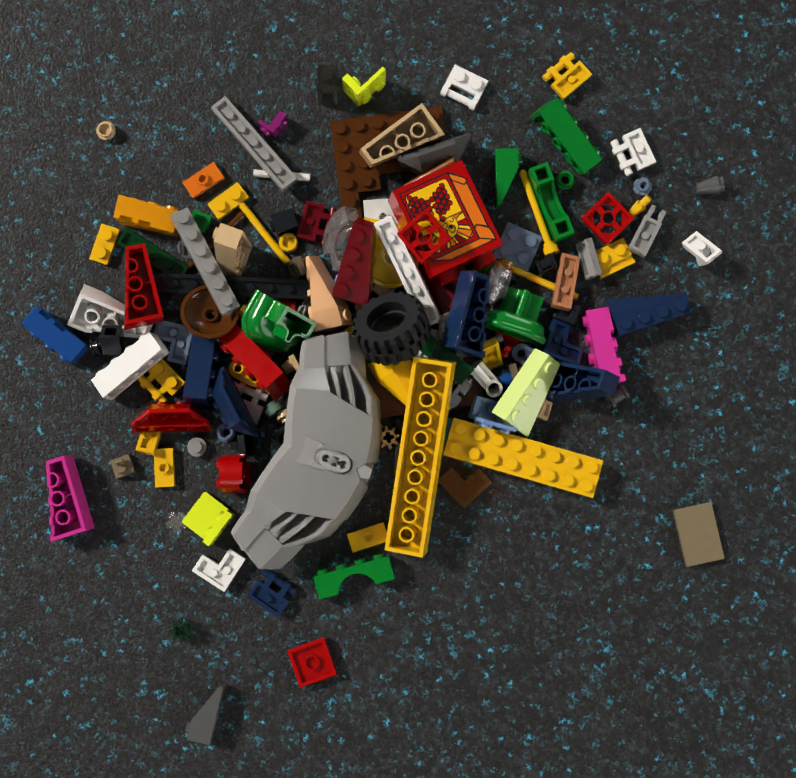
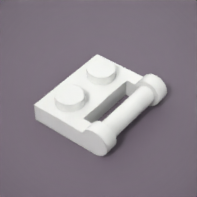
M454 65L440 95L443 97L448 96L474 111L488 84V80ZM453 86L471 96H474V98L471 100L451 90L450 87Z

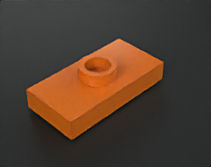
M212 162L182 183L192 198L195 199L225 178L216 164Z

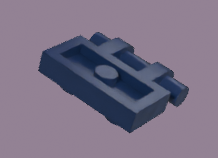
M264 569L261 574L267 580L264 583L257 579L246 596L276 617H279L290 601L284 597L285 593L288 592L293 596L297 589L288 580L284 581L278 577V573L275 571L271 572L268 569ZM272 582L282 588L279 593L269 587Z

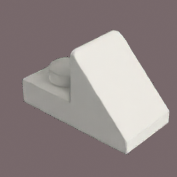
M697 231L682 242L683 247L696 257L698 266L707 265L722 254V250Z

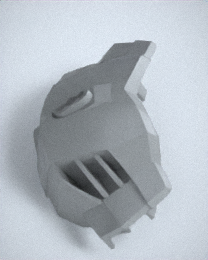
M348 332L328 336L320 335L302 341L299 368L289 389L284 443L251 489L246 510L231 531L241 550L246 552L258 569H281L304 545L330 537L344 520L349 518L368 489L367 483L374 464L378 462L381 445L380 400L366 379L365 356L362 354L355 337ZM326 454V459L323 461L322 457ZM337 461H343L342 467H340V465L337 464Z

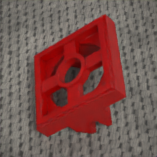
M609 192L581 217V220L606 246L635 219ZM612 205L615 208L612 211H605L601 206ZM595 211L601 215V222L596 226L593 219ZM619 211L622 216L621 226L616 222V214ZM610 213L613 216V222L605 223L603 215ZM604 226H611L615 231L605 233L600 230Z
M428 208L396 233L421 264L452 240L445 227L441 225L440 221L434 217ZM427 221L433 223V225L426 229L421 228L418 223ZM412 228L417 232L416 239L413 242L410 241ZM438 229L439 241L435 245L432 241V233ZM423 230L430 234L427 242H422L419 239V233ZM419 244H427L431 250L420 251L416 247Z

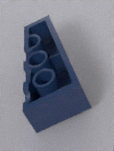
M192 335L183 398L186 404H191L196 409L211 410L214 381L216 380V362L219 360L218 344H221L218 338L202 339Z

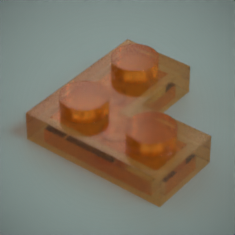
M452 467L438 479V482L463 509L492 483L479 468L465 481Z

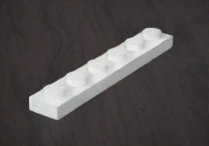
M393 215L375 222L374 226L407 294L409 293L421 301L430 325L438 323L441 314L410 250L396 234L400 229Z

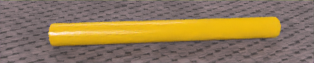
M242 202L238 207L284 265H287L291 260L246 203Z
M509 264L507 269L510 268L512 273L554 291L555 283ZM574 292L573 300H577L578 293Z

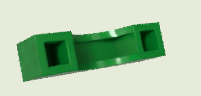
M548 162L531 167L527 174L554 243L571 238L575 232L569 216L564 212L559 202L554 177Z
M384 553L374 555L373 560L366 561L363 558L354 561L355 564L347 566V563L335 566L336 570L329 571L326 568L317 571V575H314L313 578L319 600L338 595L342 581L352 574H364L370 577L375 584L394 580L395 576L389 555L385 556Z

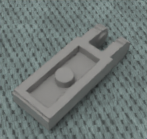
M653 204L643 217L627 248L643 258L647 255L666 214V211L662 210L658 214L657 220L651 218L656 207Z

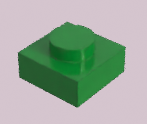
M194 209L192 216L201 233L206 235L213 217Z

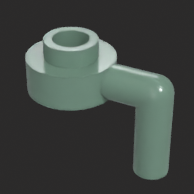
M288 397L282 401L276 402L273 400L267 404L266 415L272 418L279 411L286 408Z

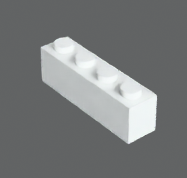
M151 332L144 333L136 343L128 346L124 353L112 359L105 369L99 370L91 381L103 398L113 400L170 352L158 335Z

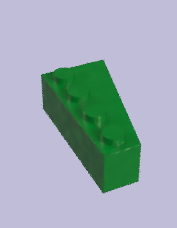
M555 98L546 102L530 115L533 121L537 119L541 124L540 129L542 132L549 136L551 135L552 144L558 150L565 152L563 157L578 175L585 174L602 160L599 156V150L590 144L588 135L577 126L578 121L567 112V106L562 100Z

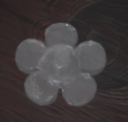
M170 512L168 514L170 520L165 523L166 528H172L173 533H180L181 528L187 527L182 523L185 514L178 512L176 517L175 512Z

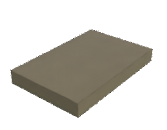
M711 502L672 510L686 567L725 559Z

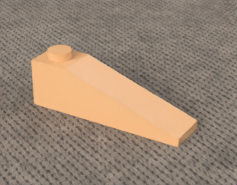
M307 256L306 275L307 280L310 282V290H307V295L311 297V306L308 307L309 318L317 323L313 332L332 331L352 325V314L346 301L343 298L332 295L335 282L320 256Z

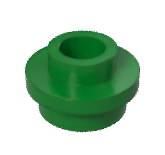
M561 171L556 176V185L562 190L570 189L575 182L574 175L569 171ZM562 178H566L568 183L564 184Z

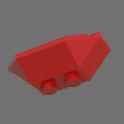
M158 402L151 404L131 423L133 433L211 432L210 421L191 404H186V402H177L176 404Z

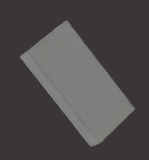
M587 238L575 244L585 280L602 275L592 238Z

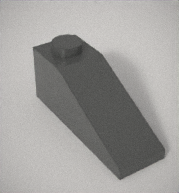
M222 683L193 717L191 722H187L185 733L188 734L187 740L206 745L211 744L226 683Z

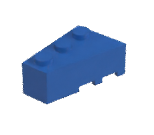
M35 306L21 322V325L27 328L32 336L45 342L44 345L52 352H58L60 354L59 358L67 364L69 362L76 364L88 350L87 343L42 308Z

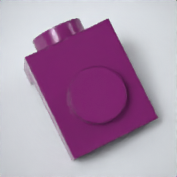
M280 111L270 125L259 120L260 131L267 137L271 135L276 138L280 131L283 132L286 129L288 118L285 113Z

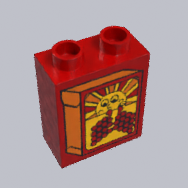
M462 160L392 191L387 201L401 229L428 208L452 237L450 242L423 264L419 262V267L427 283L438 278L441 286H445L458 280L459 268L472 263L477 271L497 261L493 252L503 243ZM427 221L418 223L421 228L426 229L433 225V223ZM414 228L410 232V240L412 242L416 239L417 234ZM438 229L432 233V241L435 245L439 241ZM423 230L419 233L420 241L427 242L429 240V232ZM419 244L416 247L420 251L431 250L427 244Z

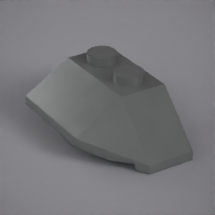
M470 133L397 156V164L420 176L453 157L458 162L470 141Z

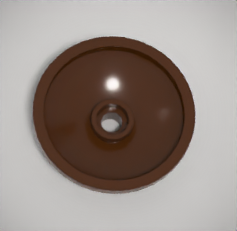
M206 285L197 287L189 292L181 304L180 314L183 325L191 334L202 339H217L227 335L233 330L239 319V309L224 316L221 315ZM212 315L214 318L208 319V316Z

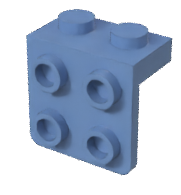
M474 395L468 417L474 419L475 424L489 429L493 428L507 434L510 431H517V428L506 424L492 413L498 401Z

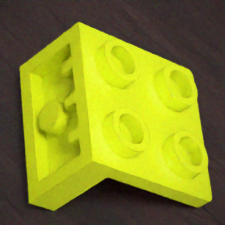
M382 67L362 86L356 77H351L347 73L342 78L343 91L358 107L361 104L365 105L371 100V95L375 91L379 92L386 85V69Z
M204 492L184 517L182 523L203 538V543L211 546L235 516V513L209 493Z

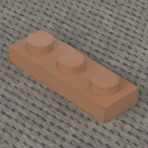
M566 253L560 255L551 304L552 308L565 311L571 310L580 257Z

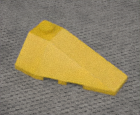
M401 361L397 365L391 363L389 366L373 362L368 364L377 382L406 406L412 361Z

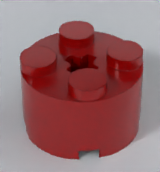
M247 454L222 455L221 458H217L216 468L219 470V478L216 480V487L221 489L224 494L249 492L250 489L246 488L247 485H251L252 469L251 463L246 461V459H250Z

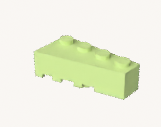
M535 348L492 410V413L506 424L517 428V432L528 437L560 364L550 355Z

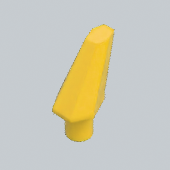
M646 195L642 200H637L629 210V213L635 217L646 209V205L652 199Z

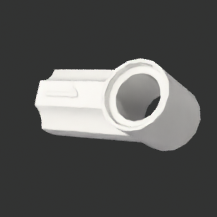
M482 360L474 362L471 365V368L474 369L473 377L485 389L487 395L498 397L503 391L499 378L492 373ZM490 384H497L494 389H489Z

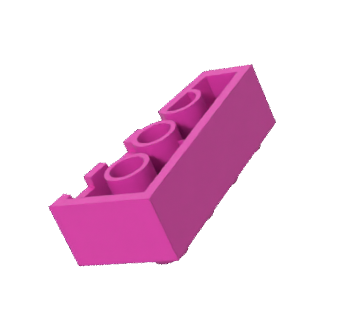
M609 307L586 310L583 316H581V323L583 327H586L587 335L584 338L586 346H589L590 349L588 354L589 364L593 365V368L604 369L619 376L618 384L626 381L625 374H620L621 358L616 356L618 350L617 340L611 336V333H614V327Z
M64 455L46 461L47 487H49L48 505H50L51 515L49 517V525H51L52 533L50 535V542L94 529V523L73 455Z

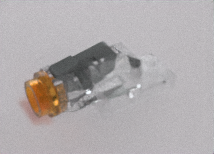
M500 257L499 261L495 262L494 267L487 275L490 277L488 304L490 305L498 301L499 298H505L512 277V271L514 270L512 268L514 264Z

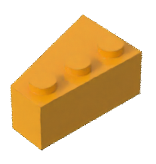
M118 194L113 217L119 223L177 237L178 231L170 218V214L177 212L178 208L173 206L163 207L154 202H145Z

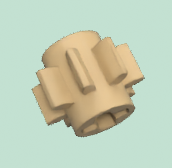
M385 426V431L381 433V442L383 443L381 448L386 445L391 450L392 444L398 445L395 439L400 437V435H395V427L392 430H388V427ZM386 433H389V436H393L390 443L387 440H383Z

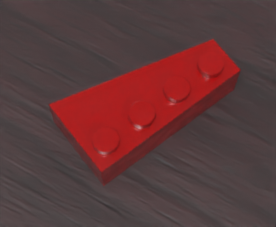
M237 324L227 335L218 338L222 343L219 345L226 354L230 352L233 355L231 359L238 367L242 365L245 368L243 370L250 379L254 378L257 381L255 384L262 392L266 391L277 401L290 389L291 383L284 372L252 339L245 336L243 330Z

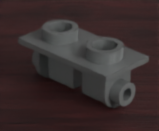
M469 377L463 385L453 380L449 411L452 408L455 409L462 400L457 395L458 392L465 395L471 388L474 381L472 378Z

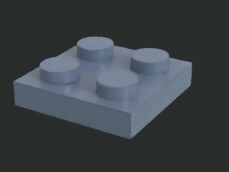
M508 222L501 237L503 244L494 252V256L499 261L508 265H514L528 272L543 237Z

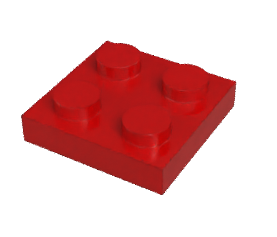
M325 637L287 650L300 688L337 675Z

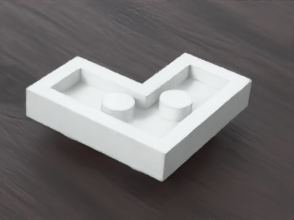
M229 548L219 564L202 554L192 571L225 592L246 558Z

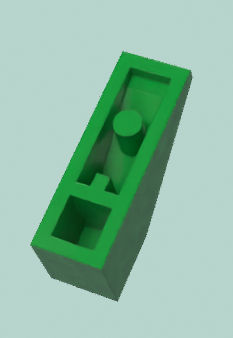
M518 148L495 149V209L500 208L519 166H522V154H518Z

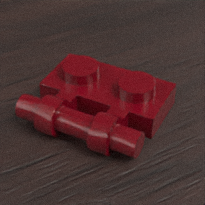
M306 200L296 237L315 243L317 236L322 237L321 245L328 246L329 239L331 240L333 236L331 232L334 223L337 221L336 214L338 210L330 208L329 214L323 213L325 205ZM321 220L327 221L324 230L319 229Z

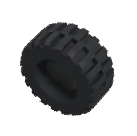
M394 291L389 292V294L383 293L377 298L373 297L370 299L369 303L364 304L361 310L356 313L352 324L353 335L365 358L373 363H381L387 366L391 363L397 365L401 361L406 362L410 360V357H415L419 354V350H423L426 346L431 332L430 322L421 301L409 293L406 294L400 291L398 293ZM399 325L392 330L384 332L386 329L392 326Z

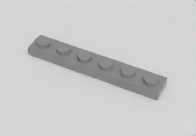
M226 96L211 107L214 114L282 192L298 181L293 172Z
M188 207L170 214L176 230L221 315L224 316L239 309L240 305Z

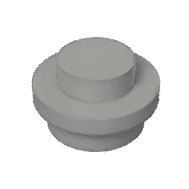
M198 437L192 438L187 445L188 452L195 457L202 456L207 449L206 442Z

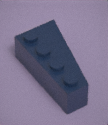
M460 271L441 347L470 357L485 358L483 342L486 341L484 325L488 315L485 307L489 297V276L476 271Z
M687 294L607 299L603 302L604 307H609L615 338L688 315L692 312Z
M557 361L560 366L545 399L550 402L614 396L620 377L604 369Z

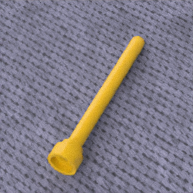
M522 169L519 174L545 243L543 244L544 255L556 254L559 252L558 245L551 240L526 170Z

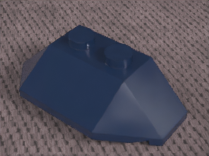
M226 367L220 368L212 393L214 398L212 403L217 411L220 409L223 415L221 417L222 423L231 430L257 438L261 437L262 435Z

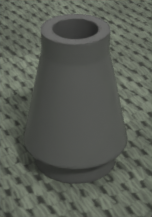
M714 176L695 184L697 195L720 194V192L725 191L723 176Z

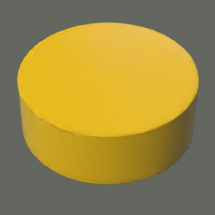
M285 233L279 239V246L284 252L291 253L297 249L298 240L294 234Z

